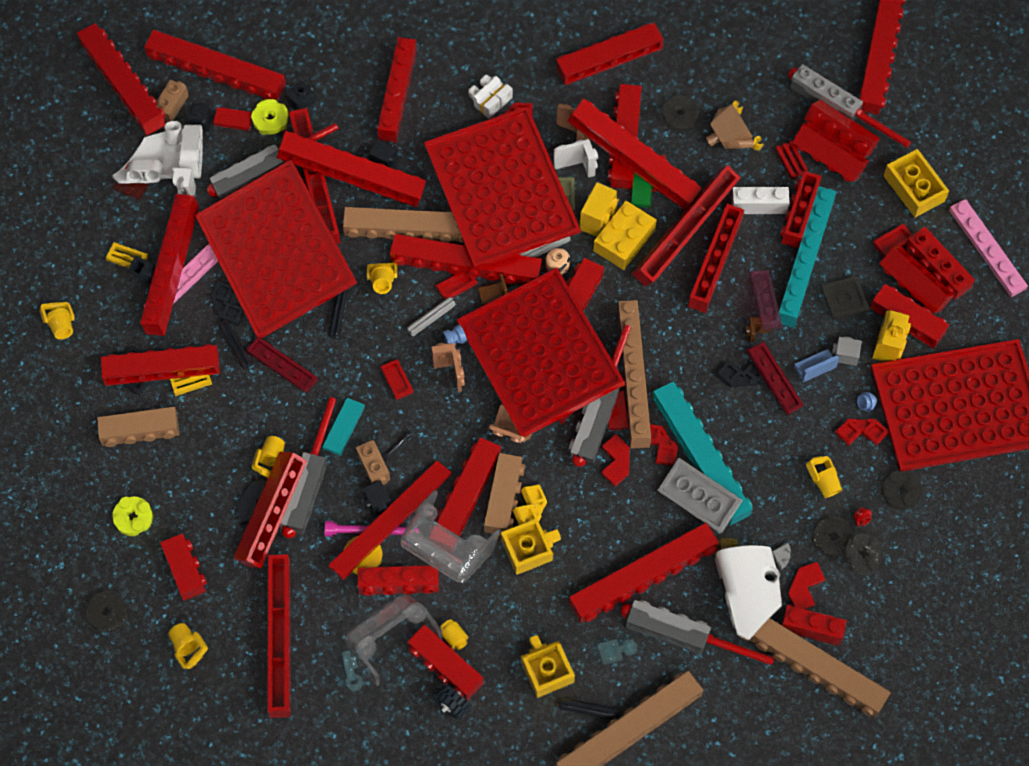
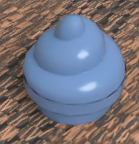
M864 392L857 398L858 407L864 411L873 410L878 401L870 392Z

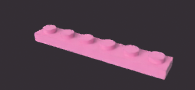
M965 199L951 206L949 209L950 213L1009 296L1013 297L1026 290L1028 285Z

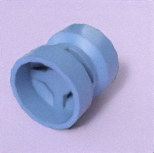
M461 325L455 326L451 331L446 330L442 332L446 344L455 343L456 345V343L463 344L467 342Z

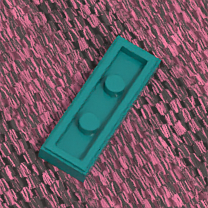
M349 398L346 399L323 445L324 450L341 456L365 408L364 404Z

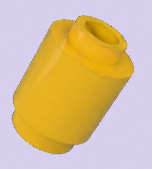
M452 619L443 623L439 628L442 637L453 650H460L468 643L467 634Z

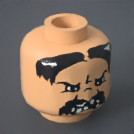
M552 249L546 256V268L548 272L558 268L561 275H564L570 267V256L564 249Z

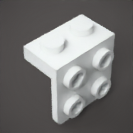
M589 139L578 140L569 145H560L554 149L555 169L583 162L588 178L595 176V168H598L596 161L598 155L596 149H592Z

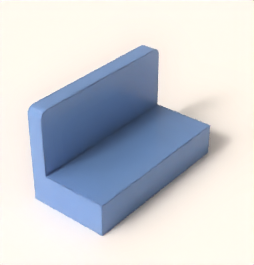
M829 349L795 363L794 368L802 382H806L836 368L839 357L837 355L833 357Z

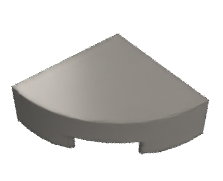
M788 543L772 551L774 561L780 570L784 569L790 560L791 549Z

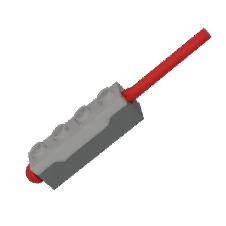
M802 64L800 68L793 67L788 71V78L792 80L790 88L811 102L815 103L821 99L854 121L858 117L906 148L910 146L911 141L865 114L861 110L863 101Z
M335 122L310 135L307 139L310 138L317 141L339 128ZM276 144L268 146L263 151L250 155L242 162L235 163L230 168L217 172L214 176L210 177L212 184L207 188L208 194L212 197L219 196L222 200L286 163L276 158L279 148Z
M629 325L623 326L612 357L616 368L631 329ZM619 388L583 407L582 422L578 421L575 432H578L576 439H572L569 445L572 462L575 466L582 467L586 462L594 463L617 401Z
M329 397L311 453L303 452L302 458L307 460V463L280 523L282 535L285 538H293L296 534L304 536L327 468L326 458L320 457L318 454L336 402L335 398Z
M634 600L633 605L625 604L621 608L623 618L626 619L629 616L626 628L701 655L705 644L709 643L769 665L773 664L774 658L713 637L709 634L711 627L703 621H692L686 615H675L666 608L650 606V603L643 600Z

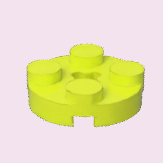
M268 99L261 101L252 112L253 125L262 135L276 134L287 128L289 120L287 108L284 104L277 103L276 100ZM269 114H271L272 116H275V117H274L273 119H271V120L266 119V118H268V115H269Z
M123 497L115 506L112 518L120 533L127 536H137L139 533L149 529L153 521V513L149 503L139 497ZM135 512L138 517L130 520L128 515Z

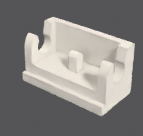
M173 167V184L177 186L178 194L195 196L196 185L192 170Z

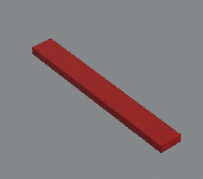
M436 461L329 564V568L344 580L451 476V471Z

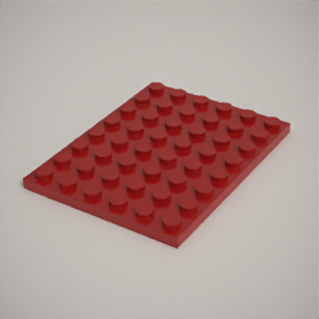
M528 106L424 142L475 270L580 233V227Z
M292 160L287 161L195 215L257 338L267 336L358 283Z
M558 268L457 319L520 436L527 437L625 385L622 376Z
M1019 339L871 365V372L887 429L889 430L899 472L1029 449V369Z

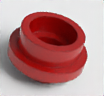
M862 507L854 514L853 519L858 526L867 525L872 518V512Z

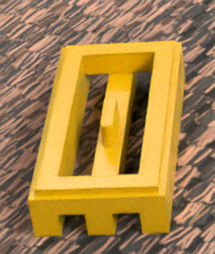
M113 242L106 256L107 261L129 268L134 258L114 251L115 249L138 256L144 260L148 259L146 253Z
M210 375L187 377V379H170L175 396L212 384ZM206 378V380L194 383L197 380ZM185 384H191V385H188V386H185V387H182V388L177 389V387H179V386H182V385H185Z

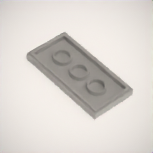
M680 458L677 459L658 488V491L720 533L723 532L743 501Z

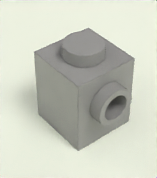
M839 337L838 342L833 344L832 354L839 357L838 363L857 366L862 341L854 340L851 337Z

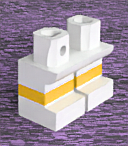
M485 75L480 81V85L483 88L480 90L478 87L473 86L469 90V96L474 100V106L490 119L500 107L502 108L512 99V87L508 84H502L497 76L491 78Z

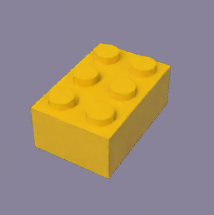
M918 149L895 160L886 167L885 179L914 217L946 201L949 193L948 188Z
M625 201L594 240L593 251L622 270H625L655 231L657 220Z

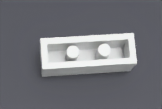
M733 187L731 205L744 209V214H787L789 208V187Z

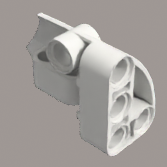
M177 121L166 123L165 132L144 137L134 155L112 177L118 183H156L160 179H173L172 169L174 167L191 169L193 178H201L202 125H184V128H181V124Z
M766 546L732 547L716 553L715 562L719 577L723 578L725 585V597L733 628H736L737 635L747 640H750L758 629L782 606L779 571L776 569L771 548ZM771 575L775 580L768 581L765 576Z

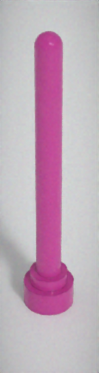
M325 521V536L333 537L337 533L361 534L368 526L337 525L334 521ZM398 527L390 535H418L420 530L417 527Z

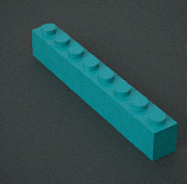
M818 187L776 323L795 327L837 191Z
M673 381L653 391V401L694 468L743 500L729 521V526L749 517L753 507L748 497L745 498L740 483L738 481L735 482L730 467L728 465L725 466L722 461L721 452L714 448L711 436L705 433L701 420L693 414V407L690 402L685 401L682 389L679 386L677 387Z

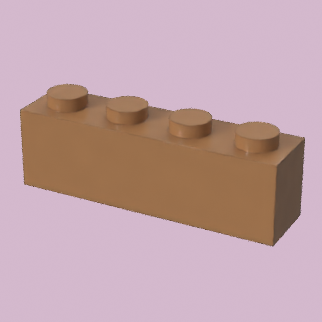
M175 407L97 417L99 440L102 446L113 447L121 443L134 444L136 441L143 440L150 442L157 438L171 439L180 435L178 414Z
M499 453L484 532L501 535V532L513 528L514 518H511L512 512L518 506V500H515L516 493L520 494L522 482H519V478L524 476L525 471L522 457Z

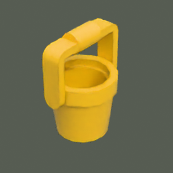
M368 264L367 280L371 279L374 291L379 294L388 293L391 290L394 278H397V264Z
M68 302L42 304L40 314L43 323H47L55 338L62 340L70 337L73 333L71 321H74L71 305ZM45 310H52L46 315Z
M276 436L267 437L262 449L258 448L255 453L252 469L268 478L271 471L259 466L258 462L265 466L273 467L279 452H284V440Z
M828 456L814 457L806 463L814 484L817 485L824 498L832 497L842 491L837 471ZM824 463L827 469L817 473L814 465Z
M184 623L177 624L168 633L175 647V657L183 669H191L207 651V646L197 632L193 633ZM198 647H200V649L190 658L189 662L187 663L184 659V656L190 655L196 649H198Z

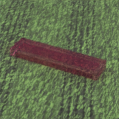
M751 271L750 277L762 330L781 328L782 323L770 271Z

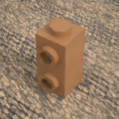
M170 80L156 102L157 108L161 107L165 113V122L174 120L189 96L186 86L181 82Z
M374 440L356 447L357 456L370 483L373 484L381 480L382 484L385 485L390 480V474Z

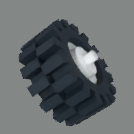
M445 683L432 695V699L436 701L435 703L440 706L442 711L449 714L455 720L459 721L470 709V705L460 696V693Z

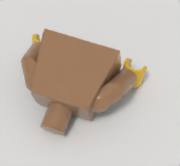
M734 101L732 105L719 108L713 121L710 123L715 132L706 137L711 147L718 142H721L725 149L753 148L754 150H760L764 144H758L761 141L760 136L755 137L754 140L751 139L753 136L740 116L743 107L737 108L739 105L737 101Z

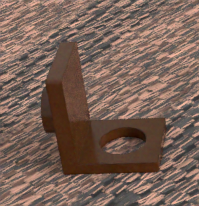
M500 274V283L478 288L483 306L507 294L503 274Z

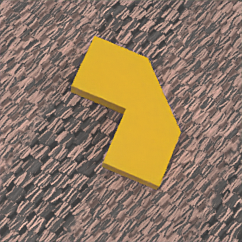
M540 484L524 487L521 492L527 505L516 507L513 510L519 525L534 519L540 521L542 511L547 503Z

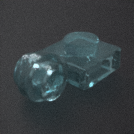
M615 639L598 644L603 665L623 660L621 652H624L627 656L637 653V643L634 640H627L622 643L623 646H619L618 640Z
M350 650L342 652L347 675L346 685L348 689L357 691L362 687L363 681L354 672V669L358 668L356 657H351ZM354 680L358 681L355 685L351 684Z

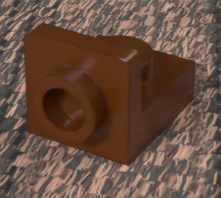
M752 317L749 319L748 325H745V334L749 336V342H754L755 332L759 334L771 332L773 317Z

